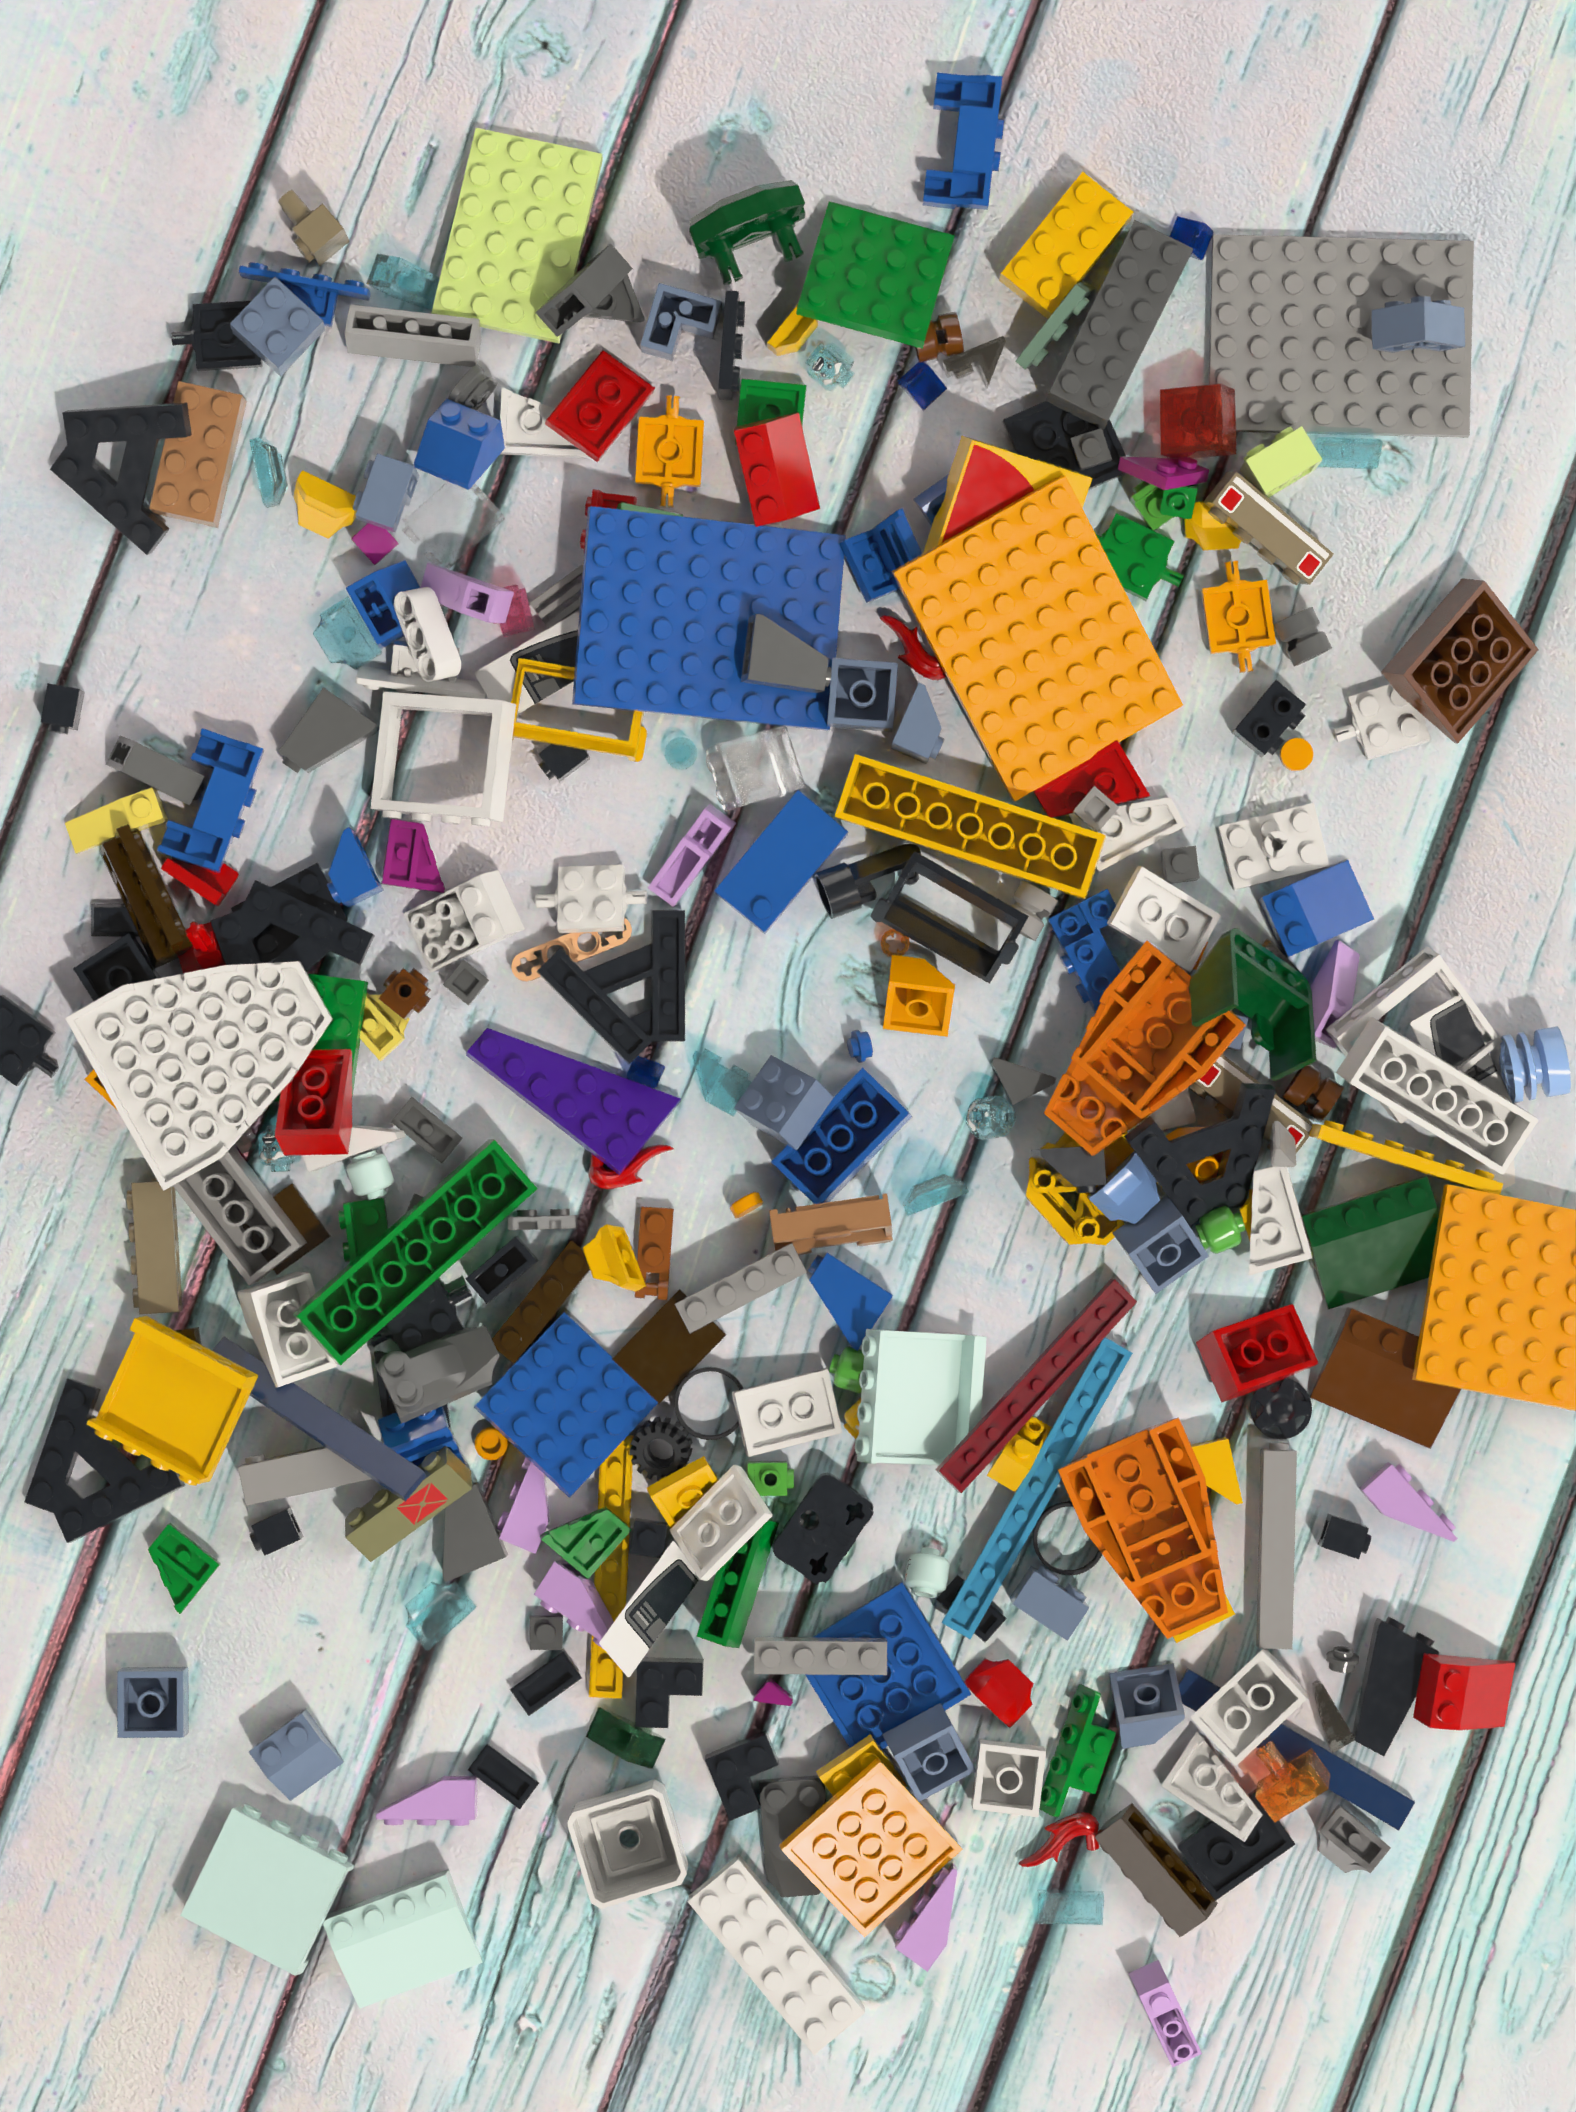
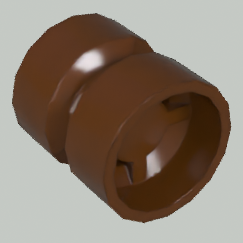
M956 312L938 315L936 321H930L923 349L915 347L919 363L935 360L940 353H943L946 357L964 354L963 339ZM943 329L945 343L938 344L936 330Z
M1309 1064L1297 1071L1282 1097L1297 1107L1304 1105L1307 1114L1322 1122L1337 1102L1344 1087L1330 1077L1322 1079L1321 1071Z

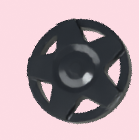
M1284 1378L1272 1383H1281L1276 1392L1265 1389L1270 1385L1256 1390L1250 1404L1251 1418L1255 1426L1263 1434L1274 1439H1288L1298 1435L1306 1428L1312 1414L1311 1399L1304 1387L1294 1380ZM1295 1388L1301 1392L1305 1401L1295 1398ZM1257 1401L1263 1407V1411L1258 1417L1256 1415ZM1305 1416L1302 1424L1296 1429L1295 1419ZM1276 1425L1282 1434L1272 1433L1267 1428Z

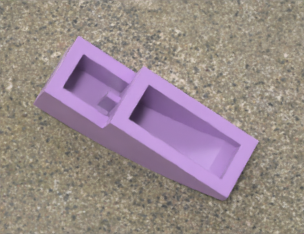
M709 804L679 842L648 886V889L674 907L714 855L736 822Z

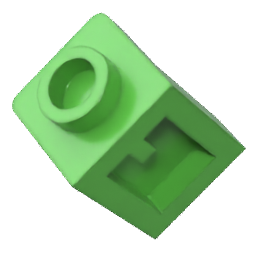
M1142 481L1132 489L1135 494L1131 497L1130 502L1149 529L1155 531L1174 518L1173 516L1160 513L1163 489L1145 481Z

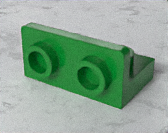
M385 1197L343 1203V1210H338L341 1230L346 1229L348 1242H343L345 1262L353 1261L389 1229Z

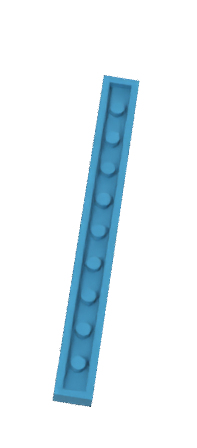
M1106 1337L1100 1342L1047 1435L1031 1470L1017 1488L942 1620L944 1625L969 1639L972 1638L1061 1481L1058 1469L1071 1463L1133 1354L1132 1352Z

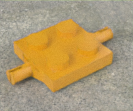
M672 395L666 396L665 415L639 417L635 483L653 484L661 488L660 507L666 508L667 495L668 508L674 507V488L682 486L701 487L704 420H690L678 416L680 397L674 396L673 408H671Z
M1231 561L1224 563L1227 582L1220 586L1202 588L1201 590L1210 654L1225 652L1238 654L1239 673H1245L1246 669L1247 672H1251L1253 667L1250 652L1257 648L1276 645L1267 580L1253 582L1240 580L1238 561H1232V567Z

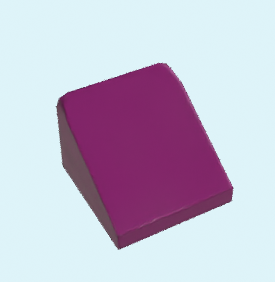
M369 523L351 538L374 565L379 563L399 544L386 529Z
M770 1678L764 1682L753 1696V1701L791 1706L793 1696Z

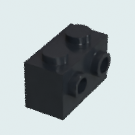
M1275 680L1233 730L1232 734L1261 758L1267 752L1273 755L1285 741L1280 737L1288 727L1294 730L1306 716L1301 712L1306 704L1279 681Z

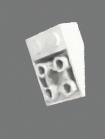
M498 870L478 875L403 913L430 973L492 946L525 929Z

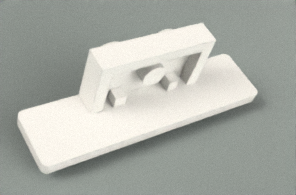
M394 641L391 670L361 666L356 675V684H362L365 688L372 690L385 687L396 689L399 693L412 694L414 692L428 693V695L486 699L487 696L479 681L457 679V676L430 682L424 681L418 673L407 641Z

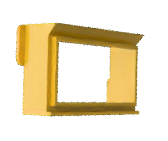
M522 658L518 659L511 703L516 704L512 740L515 737L628 757L629 761L634 762L642 760L647 738V730L642 727L644 712L634 711L629 741L517 722L525 672L574 680L575 673L574 667Z

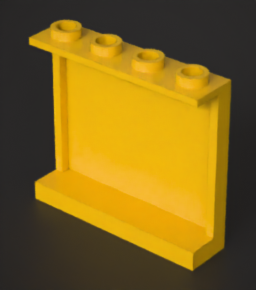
M148 1316L134 1318L129 1330L135 1334L97 1417L88 1420L87 1425L96 1429L95 1434L109 1441L115 1439L124 1444L122 1448L125 1451L137 1456L143 1454L152 1459L150 1463L153 1466L165 1471L170 1469L180 1474L178 1478L189 1485L196 1486L197 1484L209 1482L259 1375Z

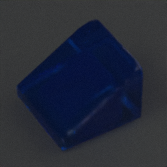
M1177 216L1169 237L1193 248L1190 257L1203 260L1214 232L1206 223Z
M917 362L897 381L900 387L923 411L947 390V387L931 367L924 362Z
M637 1056L632 1061L626 1077L629 1080L656 1089L659 1087L665 1066Z

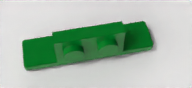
M1082 1684L1078 1685L1076 1693L1072 1698L1071 1708L1065 1725L1061 1729L1060 1739L1055 1754L1050 1761V1768L1041 1791L1039 1809L1054 1817L1060 1816L1069 1787L1093 1794L1096 1793L1116 1735V1731L1110 1728L1092 1724L1101 1693Z

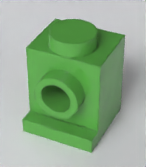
M748 1461V1478L760 1496H787V1488H794V1469H787V1461ZM769 1473H773L777 1477V1482L771 1486L767 1485L764 1481L765 1476Z

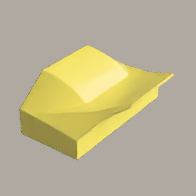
M367 993L360 1039L378 1060L382 1061L405 1040L404 1031L410 1019L404 1020L378 998L382 994L370 995Z

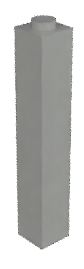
M1269 1443V1449H1261L1256 1646L1259 1649H1292L1297 1451L1289 1449L1288 1443Z

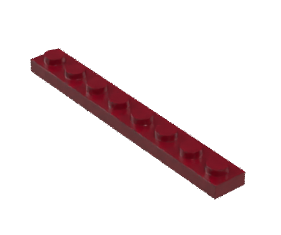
M1110 1279L935 1470L958 1493H962L1137 1301L1115 1279Z

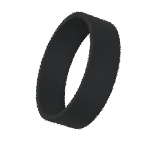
M705 1367L693 1371L684 1378L676 1391L674 1408L681 1426L684 1429L686 1428L691 1435L704 1440H717L734 1432L738 1428L739 1422L737 1421L731 1429L718 1435H703L695 1432L683 1421L679 1411L678 1400L682 1387L693 1376L711 1371L728 1376L736 1383L739 1390L744 1388L739 1380L730 1372L721 1368Z
M1072 1502L1057 1503L1046 1509L1034 1526L1033 1546L1041 1562L1053 1572L1062 1575L1084 1573L1095 1566L1100 1560L1102 1553L1099 1550L1091 1562L1075 1570H1062L1050 1565L1039 1551L1037 1535L1042 1521L1054 1510L1062 1507H1073Z

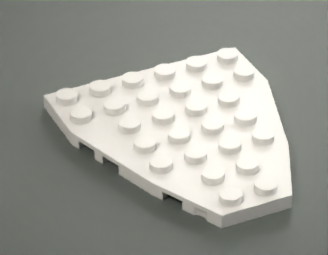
M300 961L224 965L122 985L65 1019L164 1191L221 1159L281 1091L292 1081L333 1018Z

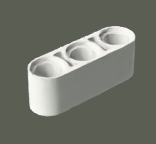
M429 587L399 592L394 599L395 612L421 678L424 681L430 682L457 676L461 670L460 656L435 592Z

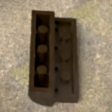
M128 824L117 828L114 839L102 844L100 855L155 969L186 953L192 947V943L185 934V927L139 830L131 831Z

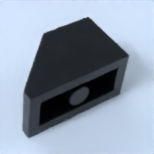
M1083 1147L1031 1150V1156L1041 1166L1049 1170L1064 1187H1076V1193L1096 1192V1185H1106L1104 1149L1095 1156H1092Z

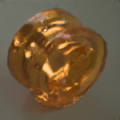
M890 929L881 938V950L890 958H892V955L904 956L909 949V938L894 929ZM894 934L900 935V942L904 944V948L901 951L898 948L896 949L897 953L889 951L890 945L886 942L889 936L894 938Z

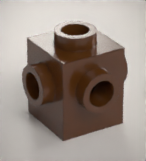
M404 968L400 972L394 970L383 983L386 990L378 999L404 1020H407L414 1011L419 1014L431 998L427 994L431 989L425 985L429 980L415 968L410 972ZM406 986H410L411 994L408 997H403V989Z

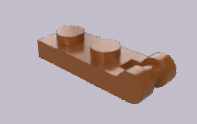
M641 1206L637 1263L646 1286L635 1292V1298L645 1299V1295L658 1296V1300H668L674 1209ZM647 1273H659V1283L646 1282Z

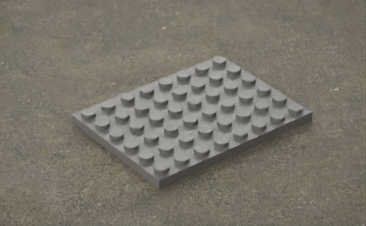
M1213 234L1208 431L1280 433L1290 426L1293 430L1302 426L1306 434L1468 438L1470 436L1474 241ZM1428 296L1431 297V302L1449 300L1452 306L1464 308L1465 347L1440 352L1417 348L1395 353L1373 349L1372 310L1385 308L1386 302L1402 301L1404 304L1411 303L1412 297Z

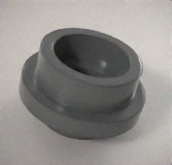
M1337 1646L1334 1647L1333 1651L1326 1653V1661L1329 1662L1328 1667L1332 1671L1351 1673L1355 1670V1665L1359 1663V1656L1353 1653V1649L1349 1647Z

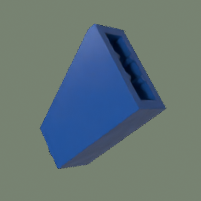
M828 1252L824 1257L817 1255L807 1270L812 1273L809 1281L851 1347L858 1351L866 1336V1329L873 1328L893 1295Z

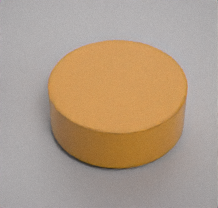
M1302 738L1288 740L1280 750L1281 763L1291 771L1304 770L1313 760L1312 746Z
M753 1192L734 1202L730 1210L735 1218H740L757 1209L764 1202L758 1192Z
M495 1427L483 1429L475 1439L477 1453L486 1460H496L502 1457L508 1448V1439Z

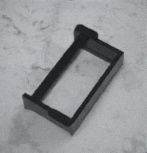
M916 851L913 852L888 898H880L871 913V918L875 922L886 924L989 984L1001 964H1010L1019 949V945L1015 941L1029 917ZM912 871L917 872L1013 927L1000 950H995L899 895Z

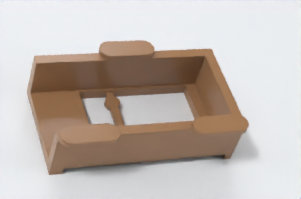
M887 1193L882 1194V1199H879V1195L799 1206L796 1207L794 1212H791V1208H786V1213L778 1214L777 1209L769 1210L775 1251L793 1243L798 1255L812 1253V1249L856 1242L857 1246H866L893 1241Z

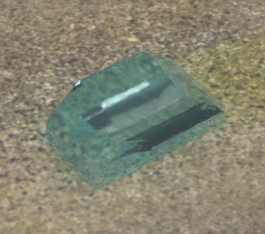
M261 438L250 439L262 502L266 508L279 506L289 487L282 455L277 452L276 447L269 445Z
M348 596L320 613V622L313 635L330 663L347 664L356 670L382 654L381 649L376 644Z
M941 1174L913 1185L902 1205L906 1215L909 1216L969 1193L963 1180Z
M431 1582L405 1605L408 1614L406 1627L428 1651L477 1606L456 1582L450 1585Z

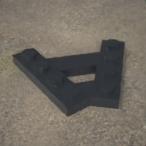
M187 402L67 410L62 412L67 446L50 470L146 555L152 553L170 528L143 505L158 439L183 438L192 435ZM127 441L118 481H115L94 462L98 444Z
M257 880L254 881L241 910L210 920L226 965L261 963L253 940L270 924L299 937L272 963L300 961L306 972L329 951L361 965L375 937L374 934Z
M652 910L651 944L586 971H583L561 948L536 971L628 1065L651 1042L685 1041V910ZM651 977L650 1010L629 1018L607 996L609 993Z
M1241 1083L1231 1119L1169 1141L1150 1116L1124 1136L1190 1227L1200 1217L1215 1207H1242L1245 1204L1276 1091L1271 1084ZM1223 1151L1217 1177L1199 1183L1186 1164Z
M71 1378L66 1380L24 1503L54 1513L67 1543H72L185 1486L184 1482L178 1478L180 1474L170 1469L165 1471L150 1465L140 1470L109 1440L95 1434L96 1429L87 1425V1421L91 1419L101 1389ZM78 1454L110 1486L86 1498H82L71 1488L68 1482Z

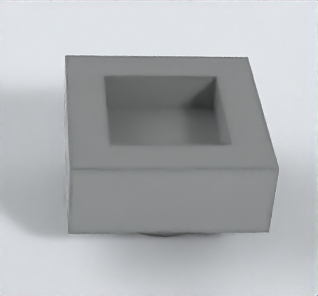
M1094 786L1074 809L1073 813L1095 832H1099L1119 807Z

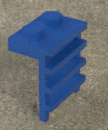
M903 508L895 511L873 529L845 539L840 543L866 603L901 590L891 571L922 554Z
M443 1406L402 1424L397 1413L378 1419L383 1443L408 1461H412L411 1463L419 1466L426 1455L437 1452L447 1446L467 1466L449 1428Z

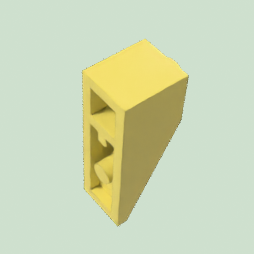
M151 787L65 822L74 851L77 854L114 839L116 829L127 824L131 831L137 829L142 831L167 822L168 818L158 790Z

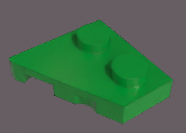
M605 1506L541 1534L540 1538L583 1576L589 1579L630 1533L631 1528Z
M171 1523L164 1528L148 1549L154 1564L158 1567L163 1584L167 1587L175 1604L174 1608L179 1614L185 1610L221 1564Z

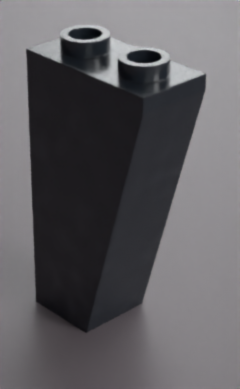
M1389 1616L1386 1621L1377 1618L1374 1623L1351 1735L1354 1741L1382 1756H1385L1417 1696L1424 1653L1439 1654V1651L1432 1647L1435 1642L1434 1640L1419 1632L1416 1633L1415 1637L1403 1631L1406 1625Z

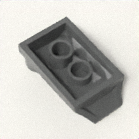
M486 1326L459 1330L404 1353L401 1351L388 1352L375 1365L402 1424L492 1385L493 1370L500 1356Z
M818 1775L759 1780L766 1880L777 1889L781 1897L820 1894L821 1891L781 1850L779 1844L826 1803L825 1785Z

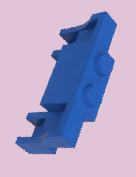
M937 72L933 109L959 112L953 171L926 170L923 206L948 209L964 207L988 210L992 171L999 172L1001 152L995 151L996 139H1002L1004 119H998L1002 76L957 75Z
M202 728L200 732L201 737L191 760L214 770L193 827L189 828L168 820L166 832L157 851L188 864L191 863L220 873L233 838L239 839L246 822V820L241 819L245 806L251 808L257 792L256 789L252 788L253 780L264 749Z
M1108 888L1047 920L1065 954L1060 959L1067 973L1071 974L1074 972L1080 983L1075 986L1078 995L1083 1003L1089 1001L1094 1013H1096L1101 1003L1099 1001L1104 991L1121 972L1100 932V929L1108 926L1107 922L1116 907Z

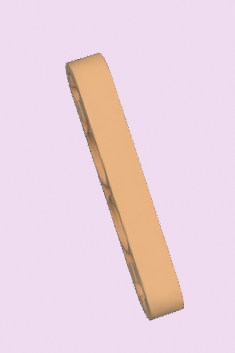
M624 918L627 930L622 932L623 938L617 939L615 935L605 938L609 944L602 947L601 937L598 932L569 933L521 952L512 960V972L516 978L525 982L540 978L541 976L536 972L541 967L540 964L531 968L532 974L530 976H527L525 972H518L517 967L521 966L522 958H526L529 962L537 960L538 957L535 955V952L540 950L542 951V959L545 963L548 960V950L554 945L562 946L566 954L575 963L623 945L631 937V924ZM584 933H590L596 938V946L590 952H584L578 947V938Z

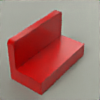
M167 858L160 868L218 907L239 877L237 871L224 863L220 873L191 863L188 864L175 858Z

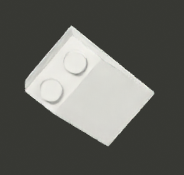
M293 1272L237 1292L246 1325L276 1387H281L337 1367L332 1358L293 1316L296 1310L316 1294L309 1272Z
M1262 1649L1190 1718L1227 1758L1237 1766L1311 1695L1268 1649Z

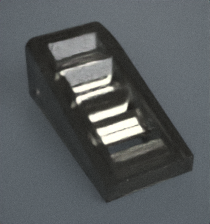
M1316 1680L1312 1683V1690L1327 1745L1331 1752L1334 1753L1353 1742L1355 1737L1321 1681Z

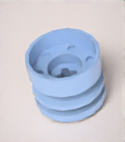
M1558 1026L1534 1031L1532 1046H1530L1524 1032L1517 1034L1516 1045L1511 1034L1501 1036L1500 1039L1503 1042L1500 1043V1071L1512 1103L1522 1102L1524 1091L1529 1101L1536 1099L1537 1084L1541 1085L1546 1097L1570 1093L1571 1076L1564 1039Z

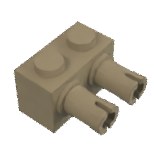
M293 190L288 191L279 199L278 203L282 206V210L295 225L292 229L297 238L293 242L308 262L314 259L321 266L350 242L344 228L323 203L315 210L310 211Z

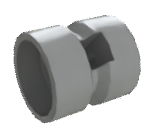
M1021 881L1013 895L1015 903L1008 905L1029 916L1019 934L1036 941L1044 927L1042 919L1051 915L1058 900L1041 889ZM999 920L1001 923H1003V924L1006 925L1007 927H1009V928H1011V929L1013 928V927L1009 926L1008 924H1006V923L1002 922L1001 920Z

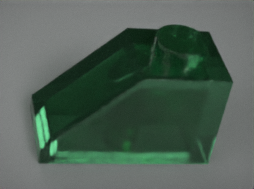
M598 1707L586 1734L588 1739L621 1759L653 1769L666 1740L648 1728L635 1727L634 1721L602 1707Z

